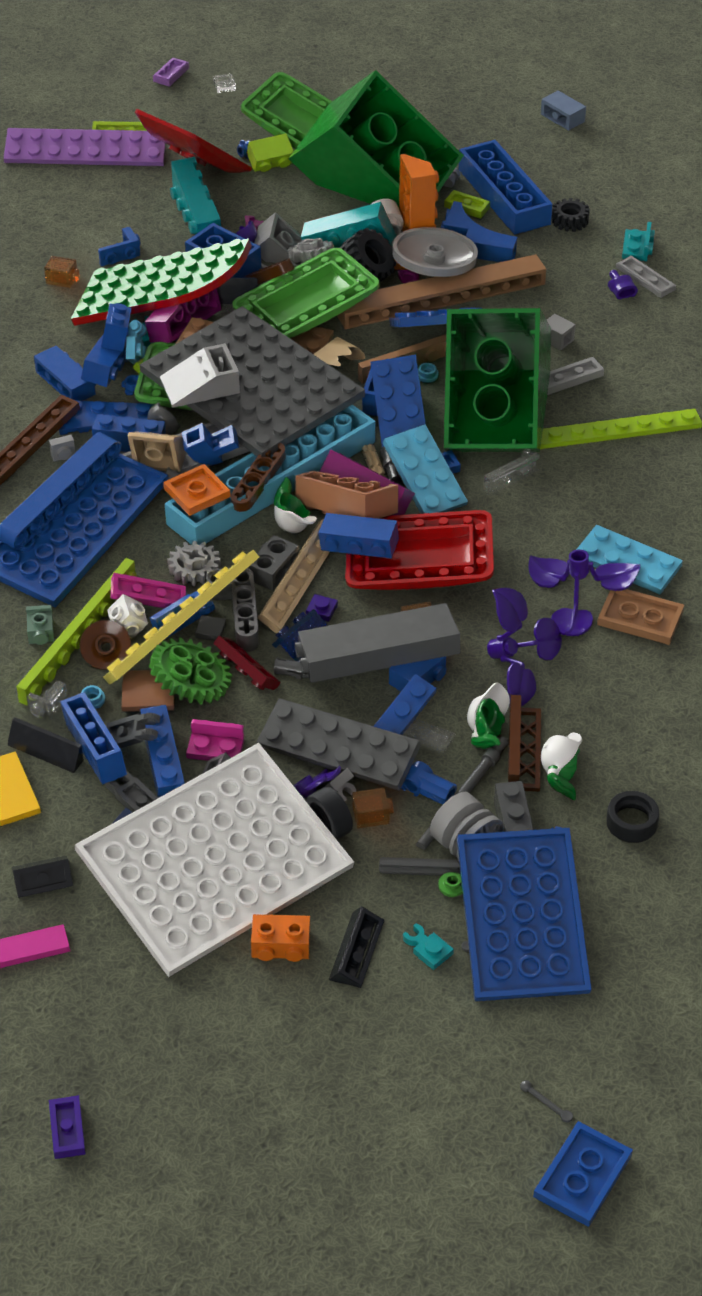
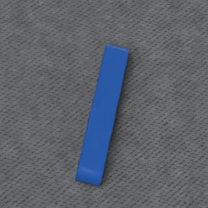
M101 432L91 437L1 522L0 541L15 550L22 549L118 457L121 451V443Z

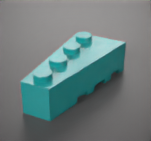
M195 157L171 161L173 187L170 188L172 199H176L178 211H182L184 222H188L190 233L196 235L212 223L221 226V219L213 200H210L207 185L203 184L201 171L196 170L197 161Z
M378 202L305 222L301 239L321 238L322 241H331L334 248H340L347 239L359 230L368 228L369 230H376L377 233L380 232L384 238H387L389 245L393 247V241L397 234L382 203Z

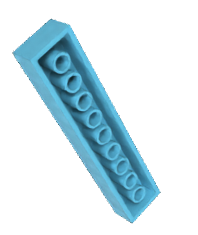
M354 405L347 407L285 446V461L273 478L264 486V491L249 510L244 512L234 510L230 497L189 516L174 499H171L165 503L166 525L191 545L193 541H196L197 545H201L202 542L208 543L273 504L275 494L285 477L290 479L292 485L291 492L296 490V475L309 471L319 472L330 449L350 458L363 450L362 447L364 445L375 443V420ZM253 453L248 454L215 474L230 489V496L257 458ZM262 466L258 470L266 471L269 470L270 467ZM250 482L247 485L253 487L257 486L259 483ZM244 494L242 497H239L238 500L246 499V495Z

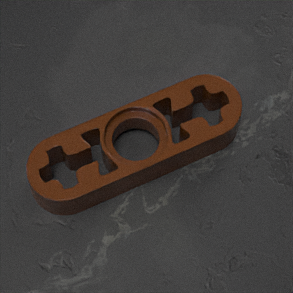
M288 258L252 272L243 278H257L258 284L293 270L294 266L291 259Z

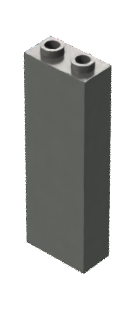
M447 603L298 631L299 642L295 643L297 658L302 657L300 658L303 674H308L311 683L401 664L461 654L460 632Z

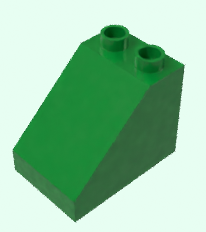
M375 70L326 107L288 159L315 185L369 204L380 199H391L399 207L400 154H406L431 163L434 171L437 170L439 175V183H436L437 192L440 191L464 155Z
M540 308L447 309L444 449L446 451L540 452L551 361V327Z

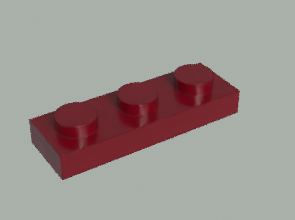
M222 636L217 637L213 644L221 650L219 654L228 661L236 663L235 668L240 673L246 676L249 675L252 678L251 683L261 690L265 688L271 690L278 688L281 682L234 640Z

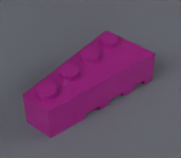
M217 289L189 302L154 310L145 321L150 342L171 343L181 336L192 317L206 320L222 310Z

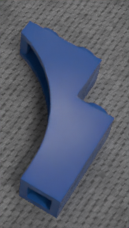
M454 201L451 209H447L445 221H442L441 228L455 231L472 240L478 249L477 259L504 262L515 258L517 236L497 233L475 223L465 213L462 202Z

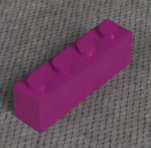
M331 449L319 471L339 475V478H359V482L378 481L380 482V487H386L389 484L398 485V513L392 515H404L415 494L411 490Z

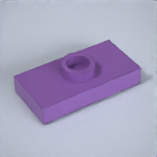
M176 58L170 59L153 75V82L170 87L189 69V62Z

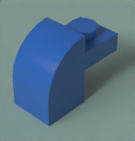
M201 423L182 432L184 450L194 461L200 464L214 465L223 462V454L239 448L237 431L233 425L211 434L204 424Z

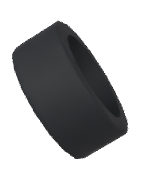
M324 787L308 796L306 802L336 840L351 832L353 820L350 810L336 790Z
M638 791L619 793L611 799L608 805L607 827L611 834L619 840L629 843L646 841L657 830L660 816L659 807L655 800L645 793ZM626 808H635L647 814L649 820L640 825H631L619 819L617 813Z

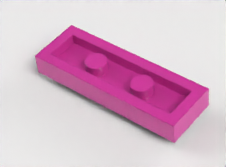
M113 573L110 599L117 600L124 594L141 602L143 605L166 608L186 596V586Z

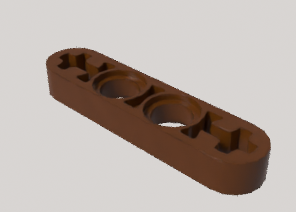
M282 443L278 444L279 450L272 454V459L271 450L265 453L266 457H262L261 454L257 456L231 493V503L234 505V510L244 512L252 508L264 491V486L273 478L286 459L285 446ZM262 466L270 467V469L266 471L258 470ZM250 482L259 483L257 486L253 487L247 485ZM245 494L246 499H241V501H239L238 498L242 497Z

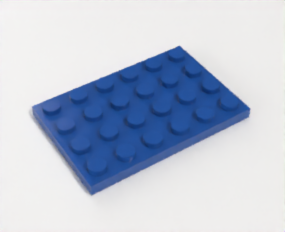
M570 828L458 835L457 845L475 1001L590 994L591 983Z

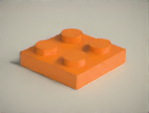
M205 464L163 482L164 490L189 516L231 497L230 489Z

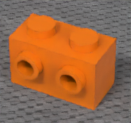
M253 914L251 934L252 958H258L262 961L284 958L292 962L309 959L310 916Z

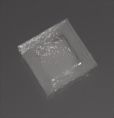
M232 74L213 76L217 93L236 91V83Z

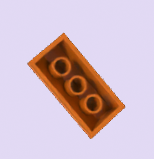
M400 154L399 210L404 220L402 231L421 227L436 228L435 219H437L438 213L435 201H438L436 183H439L437 170L434 171L430 162L406 154Z

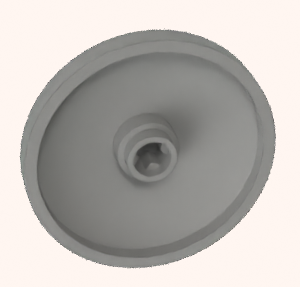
M421 227L406 230L396 236L393 241L392 255L397 263L412 272L434 277H450L470 271L476 265L478 249L472 240L455 231L435 227Z

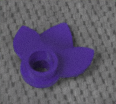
M339 765L337 769L329 773L326 768L314 778L308 775L297 782L294 787L305 799L317 790L316 787L323 782L336 778L341 771V767Z

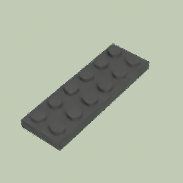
M280 698L257 740V743L263 748L331 770L337 769L340 765V772L348 768L354 777L400 791L421 747L420 741Z

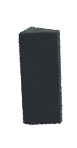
M14 717L12 720L8 746L72 773L84 761L81 744Z
M360 906L352 913L329 977L330 981L359 988L362 987L384 919L363 906Z

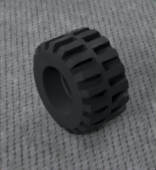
M361 229L347 239L340 247L377 277L379 283L390 276L395 270L396 261L392 255L393 247L389 245L387 238H384L380 232L377 233L376 230Z

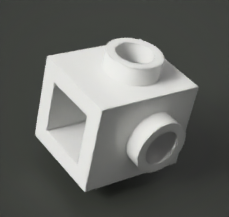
M124 594L107 609L110 620L122 625L130 638L135 637L148 624L142 603Z

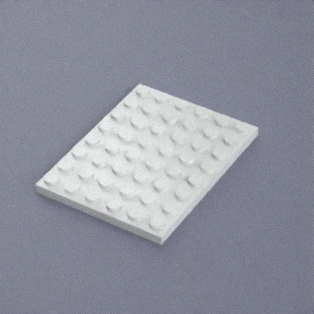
M259 743L75 844V851L168 977L252 928L253 914L274 915L353 868L354 865L352 858Z

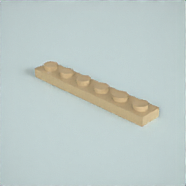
M324 519L318 522L257 617L274 633H278L283 628L330 551H322L318 532Z

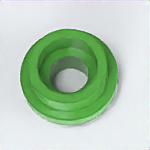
M456 872L443 874L438 882L440 892L448 897H457L463 894L461 874Z

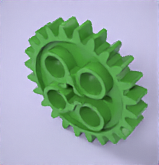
M180 637L178 642L173 638H170L169 642L162 641L161 646H156L150 658L149 668L152 669L150 674L156 676V683H163L161 689H170L169 695L178 694L179 700L186 697L189 703H192L194 699L199 704H202L204 699L209 704L212 703L213 699L219 701L221 696H225L232 674L229 673L230 666L224 665L226 660L218 659L219 652H210V646L203 648L202 642H199L197 645L193 644L192 639H189L188 643L184 642Z

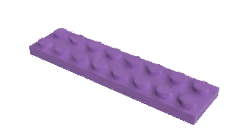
M8 128L4 163L164 166L166 143L153 137L148 131Z

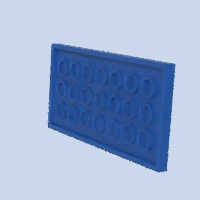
M119 453L118 457L22 549L15 550L0 541V582L56 608L164 487L163 482L169 480L168 475Z

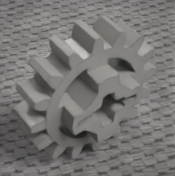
M308 238L297 243L294 247H290L288 255L292 262L297 263L301 261L302 264L334 248V245L331 241H322L321 238Z
M193 541L192 545L183 542L184 547L182 548L175 546V552L170 551V558H167L170 576L174 575L175 581L182 579L183 585L191 582L192 586H195L196 582L199 581L201 584H205L207 573L213 569L221 568L219 551H214L213 545L206 547V542L197 545V542Z

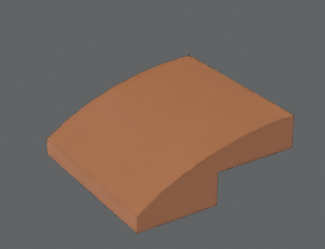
M128 670L123 675L122 712L140 711L143 708L166 705L167 710H174L175 694L169 695L170 689L162 690L163 683L155 682L156 676L150 674L151 670Z

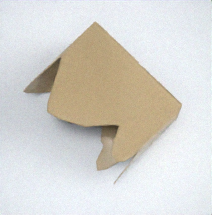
M339 337L334 338L314 353L319 359L333 366H341L338 356H345L350 360L365 359V354L360 348Z

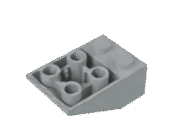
M226 343L202 348L160 376L172 408L240 393L239 370Z

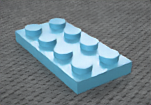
M426 424L384 439L383 445L406 488L415 493L412 499L420 514L448 512L467 505L468 501Z
M599 525L592 529L576 549L586 551L589 554V562H593V567L595 568L608 563L640 564V571L633 584L657 594L663 592L683 563V560Z

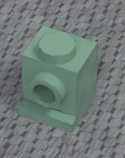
M27 606L29 644L43 645L47 642H54L52 606Z

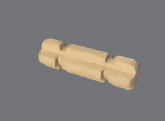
M364 445L362 453L364 458H366L365 461L368 468L384 476L385 471L381 466L382 464L377 452H375L374 445Z

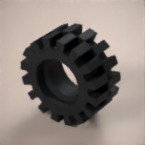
M564 198L562 202L558 200L557 203H554L552 208V223H554V226L560 230L564 228L567 232L569 229H572V232H576V229L580 231L582 227L586 228L589 223L590 208L588 204L585 205L584 201L579 202V199L572 201L573 198H569L567 201Z

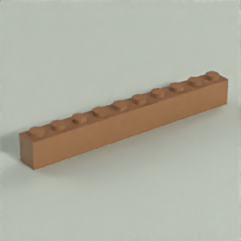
M535 254L472 268L470 271L456 276L431 277L377 289L359 303L337 315L344 329H350L389 320V317H395V313L430 311L545 285L546 268Z

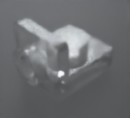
M56 680L51 688L45 691L43 697L29 693L27 696L29 711L35 717H45L52 720L62 708L60 701L68 698L66 683Z

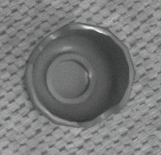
M159 402L148 411V420L165 421L167 435L174 434L181 426L170 411L160 407Z

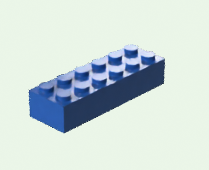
M496 140L459 149L464 156L459 162L458 170L483 199L490 201V207L514 235L551 225L553 204Z

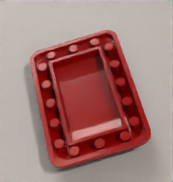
M139 109L135 110V114L144 128L153 137L169 145L168 149L185 158L195 157L200 165L206 166L208 163L229 173L250 172L252 170V167L199 136Z
M485 510L382 517L379 519L397 521L399 540L392 559L346 553L345 579L347 585L355 589H421L486 581L494 574L492 516Z

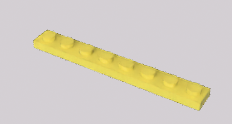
M254 550L247 554L242 551L232 560L234 563L232 567L228 569L225 566L214 575L217 579L212 584L207 581L197 590L199 593L194 599L191 596L179 605L181 610L177 614L172 611L161 620L164 624L158 630L156 627H153L143 636L146 640L141 645L136 642L125 651L128 655L122 661L117 658L107 667L109 672L103 676L107 683L110 685L123 676L259 558L258 554Z

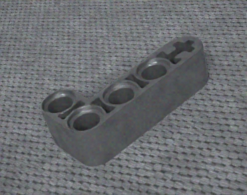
M222 568L209 571L206 576V582L209 581L212 584L217 579L214 575ZM247 568L212 599H233L236 643L246 652L256 650L259 645L254 576L253 572Z

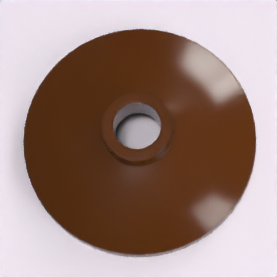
M101 620L91 624L83 632L80 639V651L84 660L92 667L101 670H108L107 667L117 658L121 661L128 655L125 651L131 647V640L126 629L119 623L111 620ZM108 643L111 645L110 650H102L104 644Z

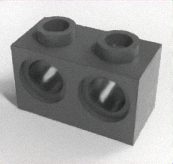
M273 535L267 543L265 542L261 546L260 551L257 553L259 558L248 567L253 572L254 583L273 591L298 555L299 545Z

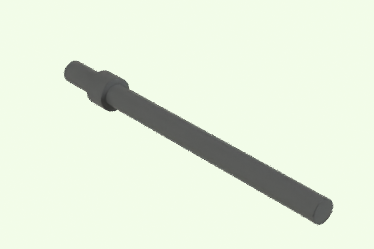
M500 737L501 744L499 746L487 749L481 757L482 761L456 794L460 792L470 793L488 769L497 764L501 758L500 754L509 744L507 738ZM430 826L416 843V846L423 850L434 839L430 833Z

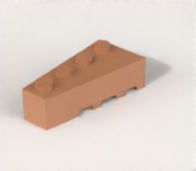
M317 471L296 475V497L302 501L306 509H319L324 514L333 513L378 519L398 513V485L396 484L380 487V482L378 481L359 482V478H339V475Z

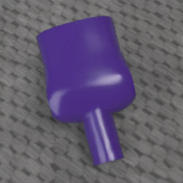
M616 270L610 271L609 276L611 280L608 282V287L617 299L634 297L637 294L638 289L633 283L631 276H620Z

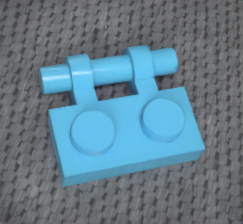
M133 320L129 323L128 336L126 337V359L134 365L137 361L144 358L147 347L142 342V337L146 335L147 328L138 320Z

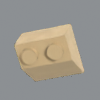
M147 432L128 433L127 436L133 460L158 471H166L168 467L178 472L181 471L187 454L183 447L182 436Z

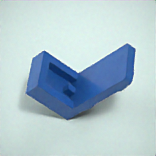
M130 227L123 228V242L99 248L100 266L112 265L119 261L140 256L141 242L138 234H135Z

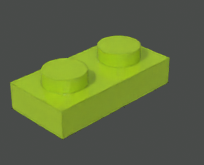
M453 190L444 200V207L451 209L454 201L462 202L463 209L467 215L480 219L490 209V201Z

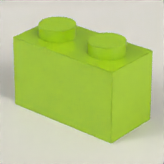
M281 134L249 141L247 156L255 172H267L274 167L280 166L285 168L292 164L288 158L294 151L287 134Z

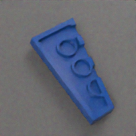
M75 400L79 402L80 410L59 429V434L65 435L68 432L79 431V433L89 432V430H92L97 414L147 419L148 411L154 405L147 403Z

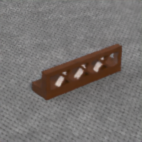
M511 695L508 782L519 781V778L527 772L535 779V784L523 783L524 791L540 792L541 709L521 708V695ZM521 715L536 716V720L527 726L521 721ZM527 732L535 738V741L528 746L520 740L521 736ZM526 752L535 758V761L529 765L520 760V757Z

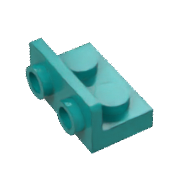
M647 222L646 231L638 229L625 230L622 259L633 256L639 261H647L648 255H652L655 230H651L652 222Z

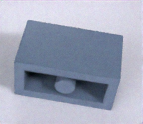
M556 91L542 99L541 115L568 131L585 122L586 106L562 92Z

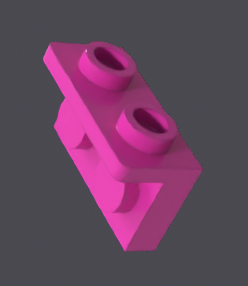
M193 719L186 758L208 761L225 752L231 758L241 753L243 749L244 726L234 723Z

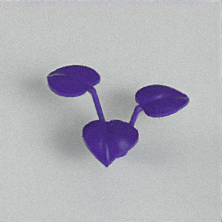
M580 549L570 552L567 563L559 559L538 558L532 555L529 558V574L538 586L546 588L555 587L560 581H566L569 575H572L575 579L573 609L561 608L551 616V619L559 627L560 634L567 636L582 635L593 624V616L590 611L578 610L579 580L584 579L588 575L589 570L595 581H601L603 588L620 591L629 588L634 583L641 568L640 564L608 563L600 565L594 570L593 562H589V554Z
M498 588L492 590L496 600L499 622L507 632L503 635H498L496 639H491L488 642L487 651L492 659L500 658L501 662L511 663L507 671V692L510 700L511 695H521V706H523L536 692L535 677L530 669H525L523 662L509 657L516 654L519 647L537 645L539 658L552 660L560 651L562 637L559 627L551 618H541L536 622L534 626L536 640L517 643L509 637L522 628L521 621H524L528 615L527 603L520 592L511 588Z

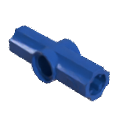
M416 761L412 764L401 789L414 793L413 796L421 794L443 805L455 795L457 785L433 774L432 769L424 762Z

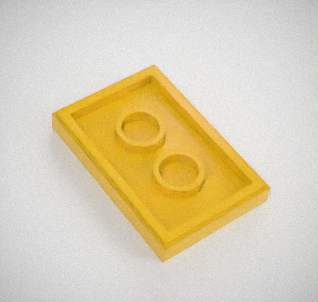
M16 751L0 756V826L40 814V806Z

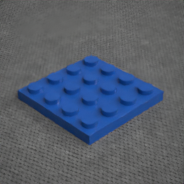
M467 307V308H459V309H482V308H479V307H477V308H476V307ZM447 309L395 313V317H389L390 326L412 327L447 324Z

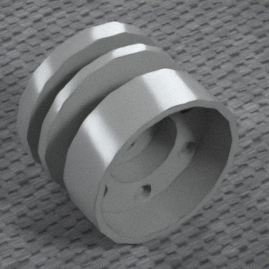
M460 792L448 799L436 812L430 826L431 836L447 849L449 848L450 853L457 857L458 860V835L504 831L503 822L494 816L491 811L484 809V805L468 792Z

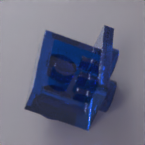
M314 609L307 615L304 612L300 613L292 620L295 625L290 629L287 625L275 635L278 639L272 646L276 648L281 644L295 661L302 658H297L295 643L299 642L298 631L328 626Z

